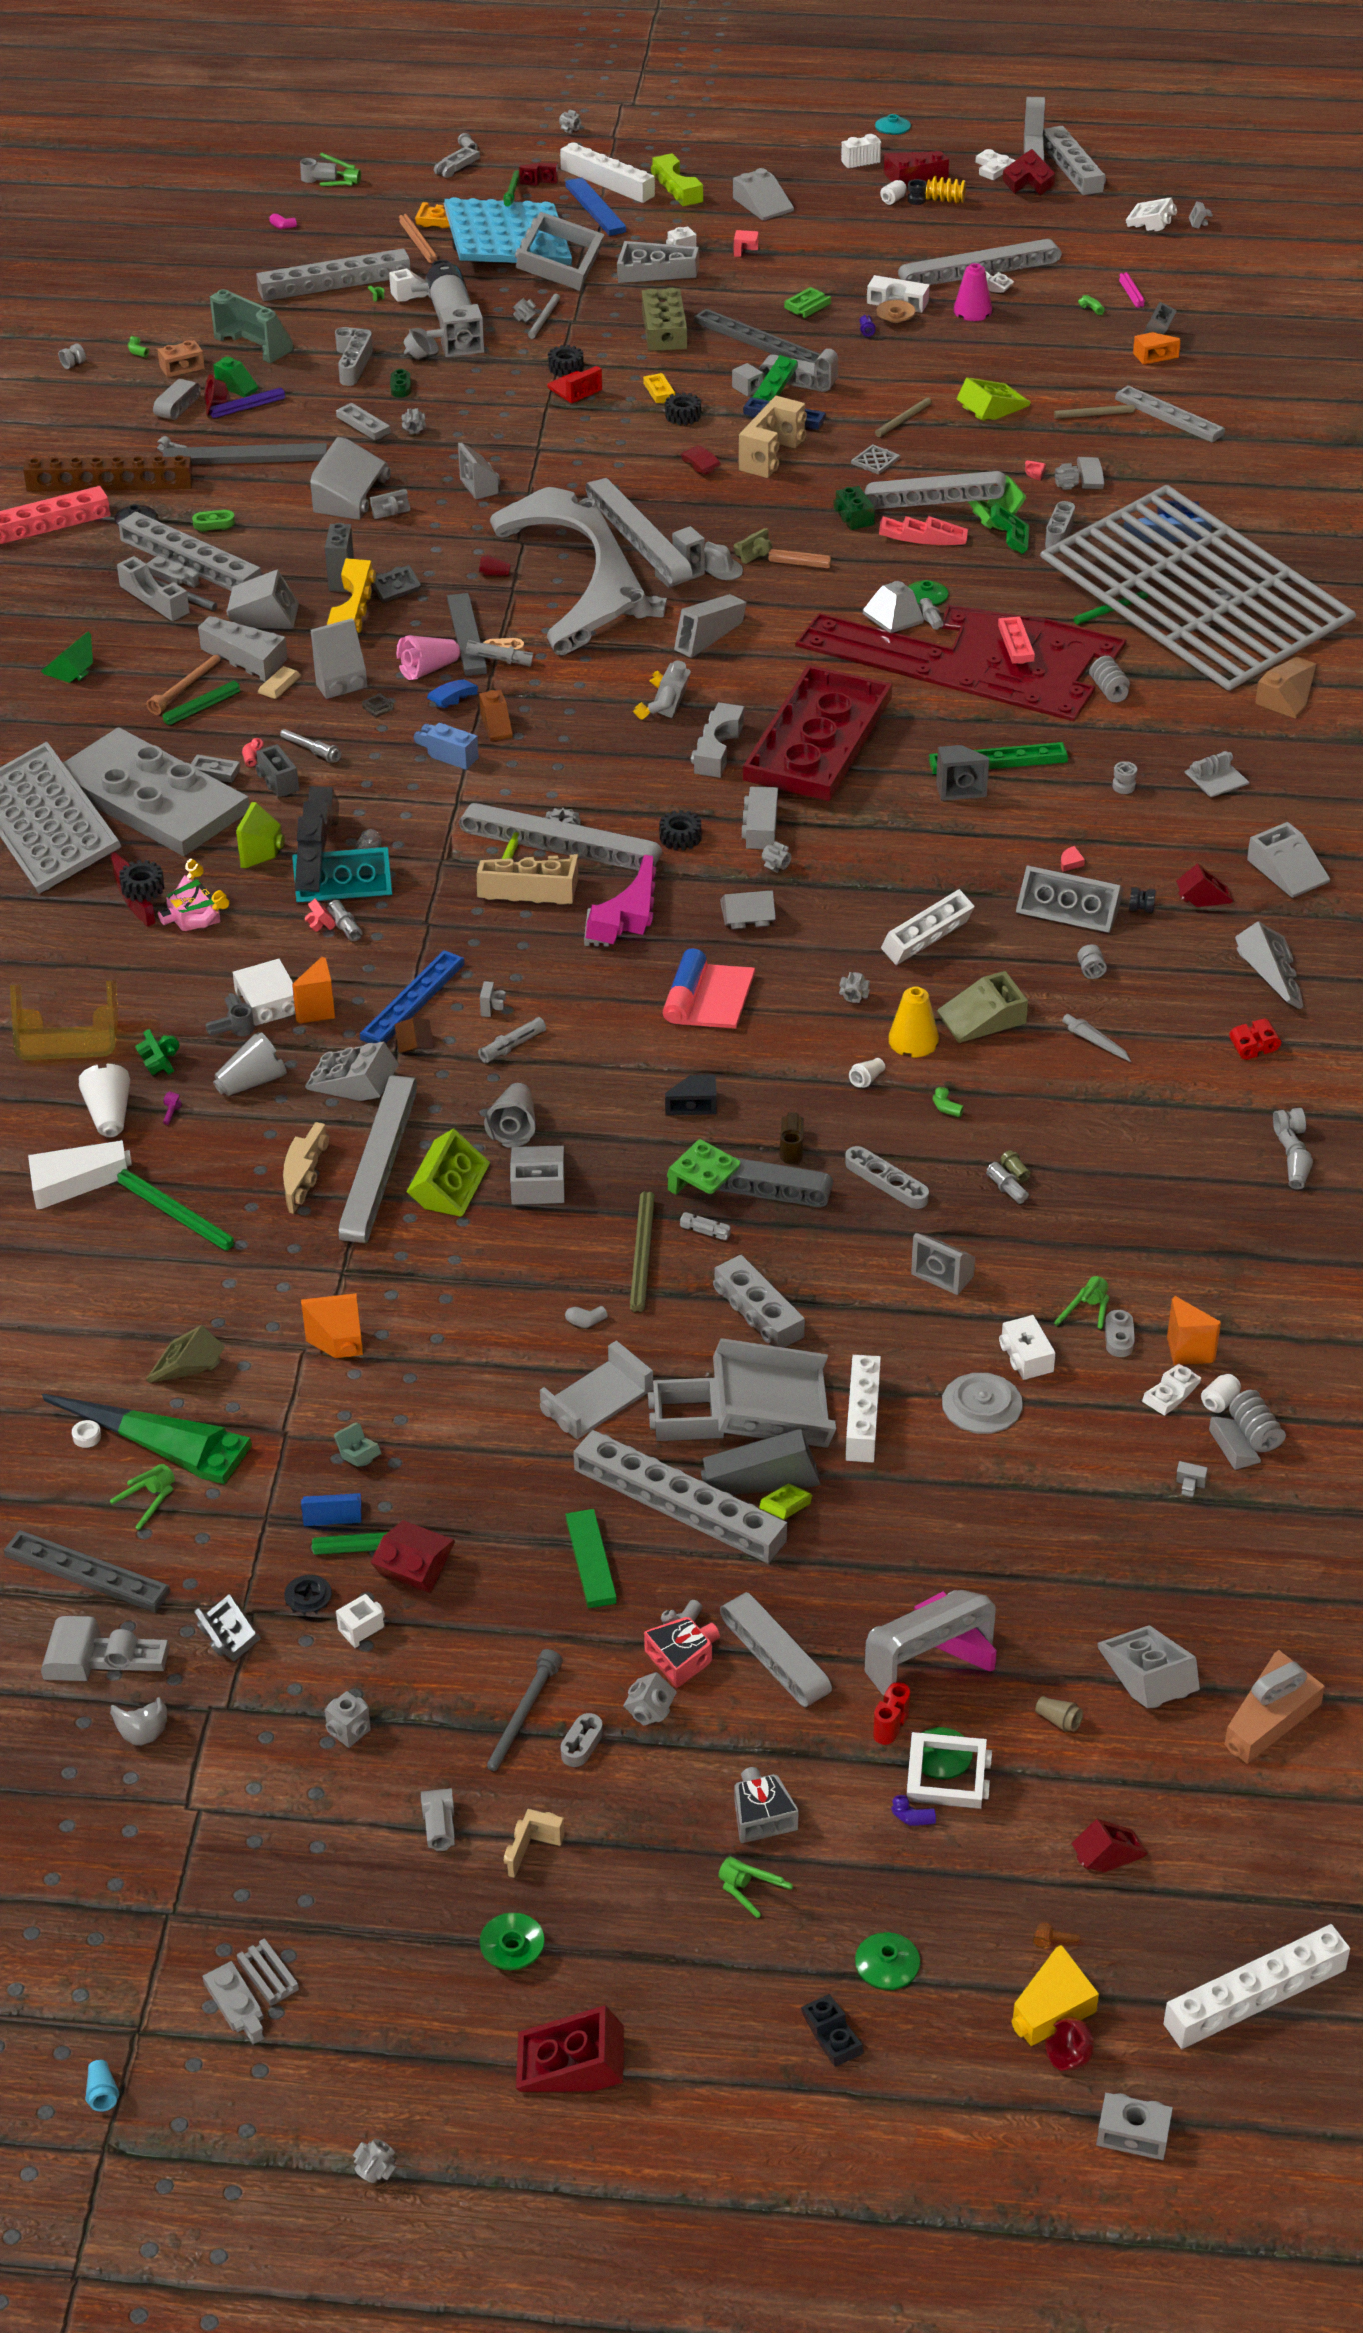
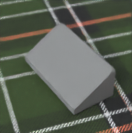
M1211 1417L1209 1431L1234 1470L1260 1463L1261 1459L1255 1450L1252 1449L1250 1442L1247 1441L1235 1420Z

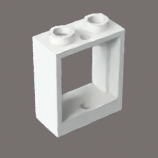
M912 1732L907 1784L909 1802L981 1809L982 1799H988L990 1780H984V1768L991 1769L992 1750H986L987 1739ZM923 1748L978 1752L975 1791L920 1786Z

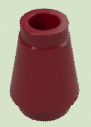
M490 555L481 556L479 573H483L484 576H509L511 563Z

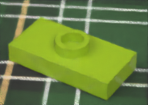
M788 1483L761 1499L759 1508L785 1520L808 1506L812 1495Z

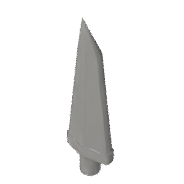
M1069 1014L1064 1016L1062 1022L1068 1025L1069 1031L1131 1062L1124 1049L1091 1026L1087 1021L1076 1019Z

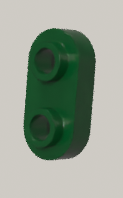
M396 369L391 373L390 390L392 396L403 398L411 393L410 373L405 369Z

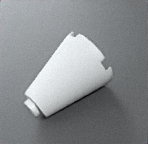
M106 1064L107 1068L98 1069V1065L84 1070L79 1076V1088L99 1134L106 1137H115L124 1128L130 1087L129 1073L122 1066L115 1064Z

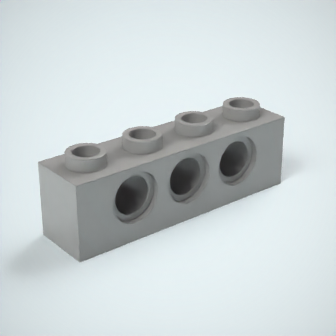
M742 1255L715 1267V1280L713 1281L715 1290L730 1302L734 1310H738L745 1317L747 1323L761 1334L766 1343H770L775 1347L785 1348L804 1338L805 1318Z

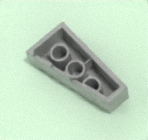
M624 241L617 262L618 283L696 278L700 267L699 247Z
M209 616L198 627L201 650L211 655H219L220 659H228L231 665L235 667L239 665L245 668V671L250 675H259L260 680L264 682L288 659L286 637L212 616Z

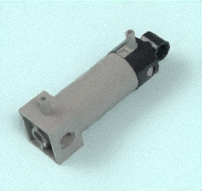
M447 260L434 261L432 268L426 275L425 283L411 285L412 292L427 291L440 322V329L426 332L427 338L441 337V345L446 357L484 353L482 315L478 304L472 305L461 270Z

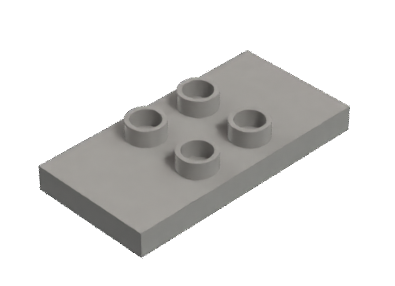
M119 727L63 762L95 808L182 856L187 855L244 816L249 808V798L245 794L194 768L193 765L162 751L158 746L151 745Z

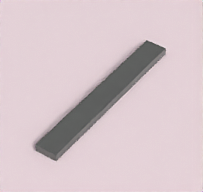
M705 309L694 316V323L774 355H782L815 363L820 356L817 352L709 309Z
M327 443L164 448L163 457L191 456L192 465L321 461L327 452Z

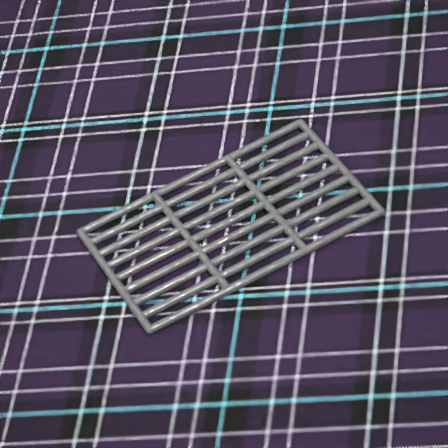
M1164 485L1043 550L1040 554L1042 559L1228 691L1356 617V613L1169 485ZM1167 494L1218 530L1214 533L1209 532L1160 497ZM1152 502L1203 537V539L1195 541L1145 505ZM1138 511L1188 547L1181 550L1130 513ZM1123 519L1173 555L1165 558L1119 526L1115 521ZM1107 527L1152 558L1157 564L1151 567L1100 530ZM1089 535L1093 536L1143 572L1135 575L1084 538ZM1227 535L1280 572L1272 575L1220 538ZM1076 543L1127 580L1120 584L1069 548V546ZM1213 544L1265 581L1258 584L1211 552L1206 546ZM1058 552L1063 553L1112 589L1106 592L1102 591L1053 555ZM1195 552L1199 553L1250 589L1242 592L1190 555ZM1182 560L1235 598L1227 601L1175 563ZM1164 569L1169 570L1218 604L1219 607L1211 609L1160 572ZM1150 577L1204 615L1196 618L1144 580ZM1290 578L1343 615L1335 618L1282 580ZM1137 586L1188 622V624L1181 627L1129 589ZM1272 586L1276 587L1328 624L1323 627L1319 626L1267 589ZM1119 594L1173 631V633L1167 636L1113 597ZM1260 595L1313 633L1308 636L1304 635L1252 599V597ZM1244 603L1296 639L1297 642L1292 645L1236 606ZM1229 612L1281 648L1282 651L1277 654L1221 615ZM1213 620L1267 659L1260 663L1210 628L1206 623ZM1198 629L1252 668L1246 672L1190 632ZM1180 638L1184 639L1236 677L1229 681L1174 641Z

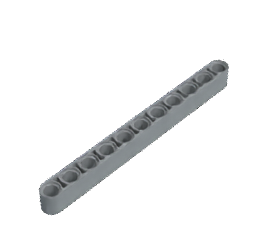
M607 478L586 483L588 498L595 500L600 512L669 584L692 578V569L688 560Z

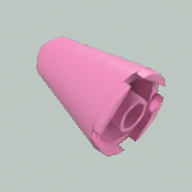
M407 635L400 638L397 644L396 655L397 658H401L402 663L399 666L400 671L408 680H416L457 661L460 655V647L451 639Z

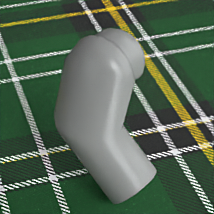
M599 1306L592 1311L571 1307L565 1312L567 1321L582 1328H589L608 1317L603 1306Z

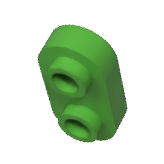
M216 510L196 513L193 515L192 521L195 529L206 532L214 529L227 530L235 524L234 513L230 510Z

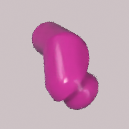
M272 214L269 218L270 223L278 229L297 227L295 218L285 219L279 214Z

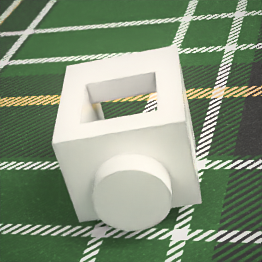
M366 1594L336 1611L338 1630L354 1648L360 1645L359 1641L384 1627L383 1618L385 1613L378 1602H373Z

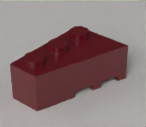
M942 151L884 153V174L891 182L895 180L903 181L907 188L909 181L914 179L923 180L926 184L928 179L932 181L934 176H936L937 182L940 181L941 177L944 180H948L949 158Z

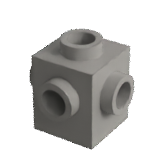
M656 1672L637 1679L629 1688V1696L623 1706L643 1726L656 1721L660 1722L669 1714V1706L677 1691Z
M348 1691L339 1698L333 1699L325 1709L327 1731L348 1748L371 1730L367 1703L360 1697L355 1698Z

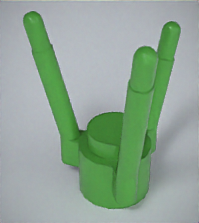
M320 153L321 157L348 168L344 172L337 171V175L344 176L346 181L321 182L320 186H352L353 183H360L361 170L355 169V165L347 164L329 155Z
M1099 1276L1091 1277L1085 1288L1081 1289L1077 1297L1061 1313L1054 1324L1058 1326L1082 1300L1089 1304H1101L1098 1328L1102 1329L1106 1306L1110 1299L1106 1294L1109 1288L1107 1281Z
M159 1464L152 1470L129 1480L127 1484L132 1487L112 1498L110 1503L115 1504L145 1486L152 1493L161 1492L136 1525V1529L140 1530L164 1498L173 1491L171 1484L175 1481L174 1474L168 1466Z
M731 1856L723 1862L718 1876L720 1880L725 1882L723 1890L731 1893L756 1918L761 1917V1913L737 1890L739 1886L742 1888L746 1887L751 1876L790 1890L793 1888V1884L784 1881V1878L749 1866Z

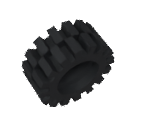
M560 345V348L554 347V349L548 352L550 372H553L555 376L558 374L559 377L575 371H583V351L580 348L576 349V346L570 347V345H567V347Z
M682 392L681 395L679 393H675V396L673 394L670 395V398L667 397L665 401V418H667L668 422L671 421L672 424L677 423V425H681V423H684V426L688 425V423L694 424V421L698 422L701 418V399L697 395L692 396V393L686 395V392Z
M674 810L671 811V815L666 813L665 817L662 816L660 818L659 839L663 846L666 845V848L670 849L673 847V850L676 851L678 848H681V851H685L686 847L692 849L693 845L697 846L701 842L700 817L697 818V814L691 815V811L684 813V810H679V813H676Z
M137 860V864L130 862L129 866L125 865L123 870H120L121 892L125 898H130L131 901L138 899V902H143V899L151 901V897L156 899L158 894L161 895L165 889L163 871L161 866L157 865L154 861L150 864L149 860H145L144 863L141 860Z

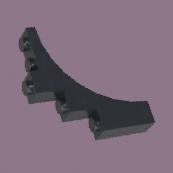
M309 786L308 801H304L303 816H298L296 891L320 892L323 857L328 832L331 825H338L339 801L333 787Z

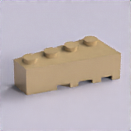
M578 854L570 855V859L558 860V856H548V860L535 861L534 857H526L519 862H513L511 858L480 860L477 870V897L488 900L508 899L510 901L524 900L535 903L554 902L557 904H572L578 882Z

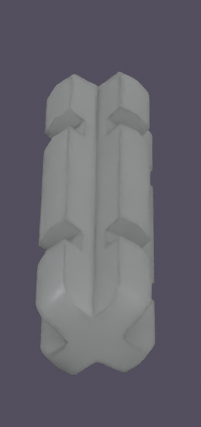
M683 1213L680 1219V1226L689 1230L693 1228V1231L714 1237L715 1234L717 1235L716 1238L727 1240L731 1234L730 1225L724 1223L718 1225L717 1221L701 1216L695 1218V1215L691 1213Z

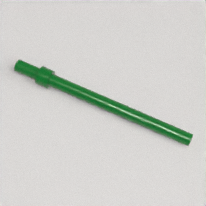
M518 170L514 171L508 191L503 197L504 205L507 207L515 199L514 193L519 181Z

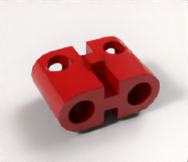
M1265 1018L1253 1021L1252 1027H1248L1247 1024L1237 1026L1229 1033L1230 1040L1239 1056L1244 1060L1258 1057L1259 1051H1262L1263 1054L1274 1052L1282 1043L1271 1022Z
M896 1682L891 1684L883 1696V1702L880 1701L874 1711L873 1738L879 1744H891L900 1732V1725L903 1726L908 1719L910 1688L904 1683Z

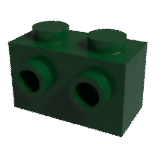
M860 486L836 490V499L833 500L834 509L840 514L842 521L847 524L850 530L874 525L875 507Z

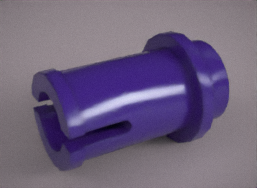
M863 315L860 318V331L864 336H871L875 333L876 326L869 315L868 317Z

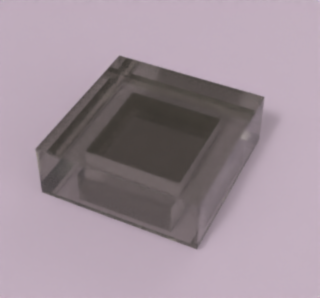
M381 693L362 701L363 709L375 718L394 710L393 702Z

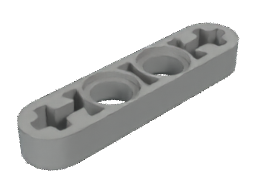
M855 1146L846 1151L845 1165L850 1171L911 1208L920 1209L928 1204L929 1190L921 1182L863 1147ZM872 1169H880V1170H882L883 1172H882V1173H879V1174H875V1173H872L871 1170H872ZM893 1181H900L903 1183V1185L894 1186L890 1183Z

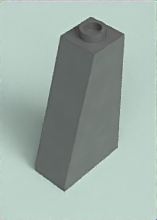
M802 1429L703 1458L705 1470L701 1471L702 1480L708 1485L731 1495L775 1491L788 1483L798 1488L821 1485L816 1462Z

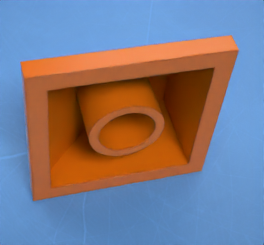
M356 1293L301 1300L306 1342L334 1358L363 1355Z

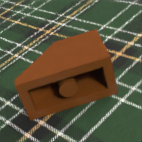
M490 690L479 693L480 715L490 741L513 738L507 704L502 691Z

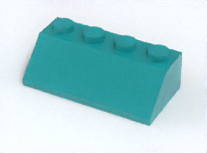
M388 847L324 852L320 892L296 891V902H311L314 899L324 901L392 895ZM297 854L292 855L294 880L296 877Z

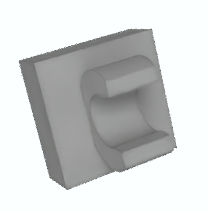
M1196 201L1189 220L1192 227L1199 229L1201 224L1204 226L1209 224L1204 217H1212V212L1209 209H1205L1203 203Z
M484 981L480 994L481 1016L491 1017L493 1009H504L503 1001H506V992L503 990L494 991V982Z
M1179 1461L1176 1482L1183 1483L1182 1495L1193 1498L1195 1487L1205 1488L1207 1467Z

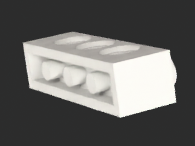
M959 889L888 932L881 949L895 965H898L965 924L975 906Z
M853 1355L846 1461L874 1462L881 1356Z

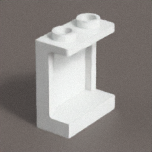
M280 959L233 972L235 992L238 996H243L245 1002L251 1006L255 1026L295 1014L293 982Z

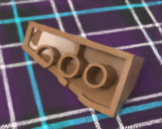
M1295 657L1269 670L1258 681L1255 704L1296 719L1306 708L1316 663Z

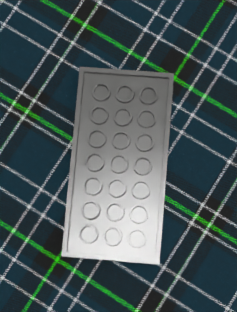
M48 742L0 767V838L38 894L122 847L119 840Z

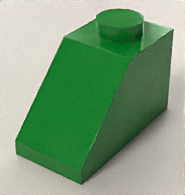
M226 356L213 364L215 379L224 381L228 391L242 397H247L258 390V385L242 362Z

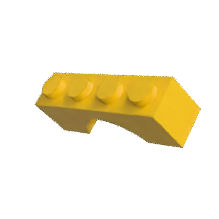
M346 558L341 577L344 589L353 595L346 603L331 608L327 625L353 618L356 631L360 633L362 629L361 619L362 616L366 615V601L371 597V583L375 582L376 571L372 569L370 560Z

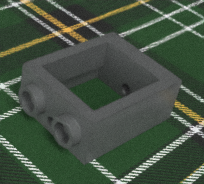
M330 524L325 544L329 591L349 592L343 587L341 573L345 559H354L351 524Z

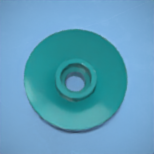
M890 114L887 117L878 119L875 123V128L884 134L899 135L909 131L911 123L896 114Z

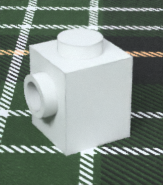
M688 226L678 227L675 230L668 231L666 244L696 247V234Z

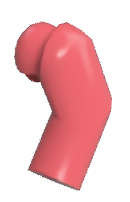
M254 738L252 742L246 744L242 749V755L247 767H254L257 763L255 758L257 756L256 751L261 750L264 746L263 741L259 738Z

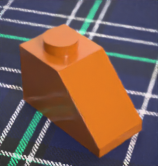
M1154 332L1137 335L1134 337L1133 354L1143 365L1178 358L1181 340L1177 337Z

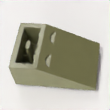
M1003 971L981 978L937 1010V1014L958 1043L1026 1024L1028 1000L1007 972Z

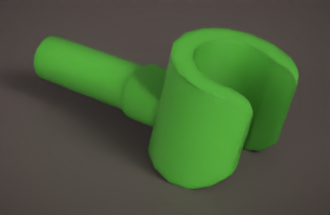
M368 287L373 293V301H377V297L384 299L383 288Z

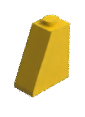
M1062 1945L1055 1948L1014 2003L1012 2026L1017 2035L1024 2037L1030 2046L1054 2034L1056 2031V2027L1053 2026L1054 2023L1068 2017L1082 2020L1097 2011L1099 1993Z

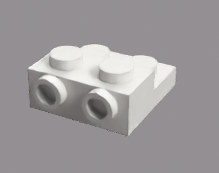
M1172 197L1137 203L1126 219L1127 226L1141 227L1145 225L1147 231H1160L1165 228L1166 224L1171 223V217L1177 214V207L1173 204Z

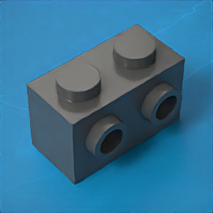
M278 744L256 751L258 761L256 772L260 778L266 781L269 790H273L277 797L299 791L297 768Z

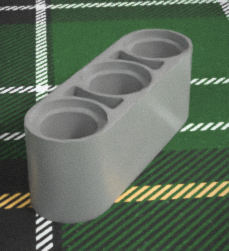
M178 379L156 399L153 406L154 414L171 420L177 419L198 399L201 391L200 384Z
M1068 501L1057 503L1046 529V549L1069 537L1074 524L1075 505Z

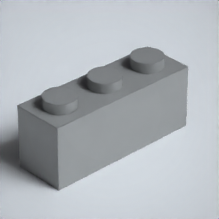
M750 787L749 796H745L743 824L747 825H742V839H746L747 849H765L769 844L774 845L778 788Z

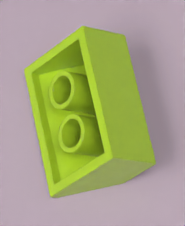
M453 1128L433 1141L407 1193L427 1210L460 1217L465 1213L490 1162Z

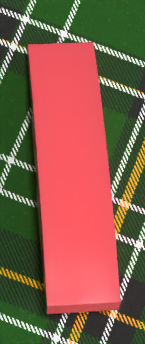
M883 516L879 528V535L901 541L931 545L966 544L968 533L966 528L928 516L926 523L905 516L903 523Z

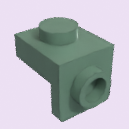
M357 1422L334 1434L342 1459L357 1467L371 1463L373 1458L381 1454L379 1445L365 1438L361 1425Z

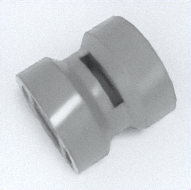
M78 343L71 345L69 349L64 348L58 353L59 360L66 369L74 367L76 363L81 364L86 361V354Z
M1131 762L1117 763L1114 767L1115 778L1113 779L1112 787L1121 794L1132 793L1136 788L1137 766Z
M1091 944L1079 950L1077 958L1084 976L1089 979L1101 977L1106 972L1107 966L1100 947Z
M1294 1108L1290 1112H1285L1284 1110L1274 1111L1273 1126L1276 1135L1279 1136L1285 1129H1287V1132L1291 1129L1295 1134L1304 1133L1306 1130V1119L1303 1109Z

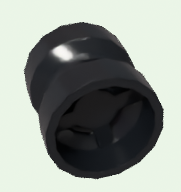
M920 179L909 181L908 190L910 193L908 194V202L910 204L921 205L926 202V194L924 192L926 191L927 184L925 181Z
M1132 887L1129 911L1144 910L1146 913H1153L1156 889L1143 891L1140 888Z

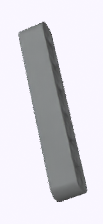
M1000 471L880 481L869 483L864 493L875 509L988 500L1003 496L1007 478Z

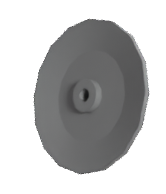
M970 1373L956 1378L947 1385L942 1395V1407L949 1421L960 1429L976 1434H993L1006 1430L1018 1420L1022 1412V1396L1015 1385L1003 1377L990 1373Z

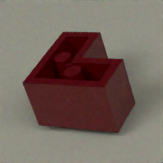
M1030 149L1003 170V182L1014 194L1029 183L1041 196L1055 185V173L1033 149Z

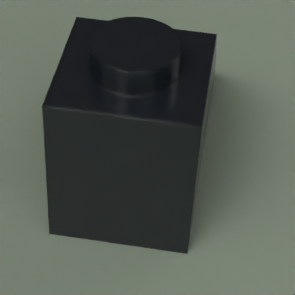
M690 1075L665 1093V1115L717 1114L716 1075Z

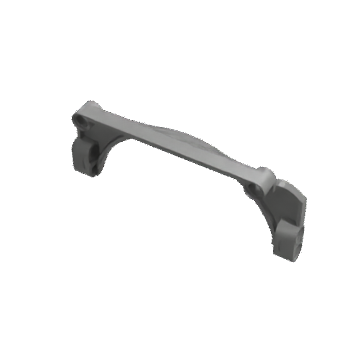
M546 487L518 502L512 503L491 516V526L495 534L501 538L508 537L513 533L516 534L528 525L556 524L580 531L594 544L596 565L587 590L572 610L547 633V639L555 654L565 655L583 646L591 639V631L617 618L627 610L631 609L636 618H644L650 614L652 610L651 605L593 498H586L578 502L574 492Z

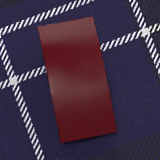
M535 163L520 165V184L535 186L539 182L557 184L558 164Z
M699 445L681 453L682 460L691 463L696 472L710 474L715 471L716 467L721 465L720 461L710 451Z

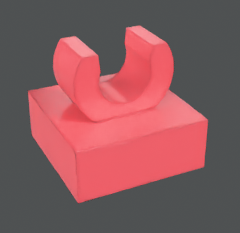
M314 899L308 904L313 912L309 913L305 920L315 932H318L323 925L329 930L336 926L334 918L320 902Z

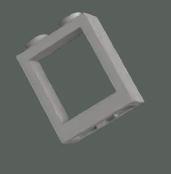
M715 1378L653 1380V1392H648L649 1409H654V1413H649L650 1430H656V1441L724 1438V1433L719 1432ZM710 1402L711 1417L662 1419L661 1404Z

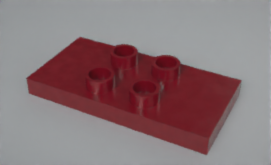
M807 665L744 763L743 781L830 801L892 699V684Z

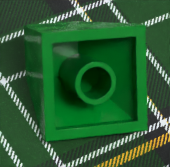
M86 632L41 672L44 675L68 683L75 678L81 680L89 673L87 668L93 663L90 632Z

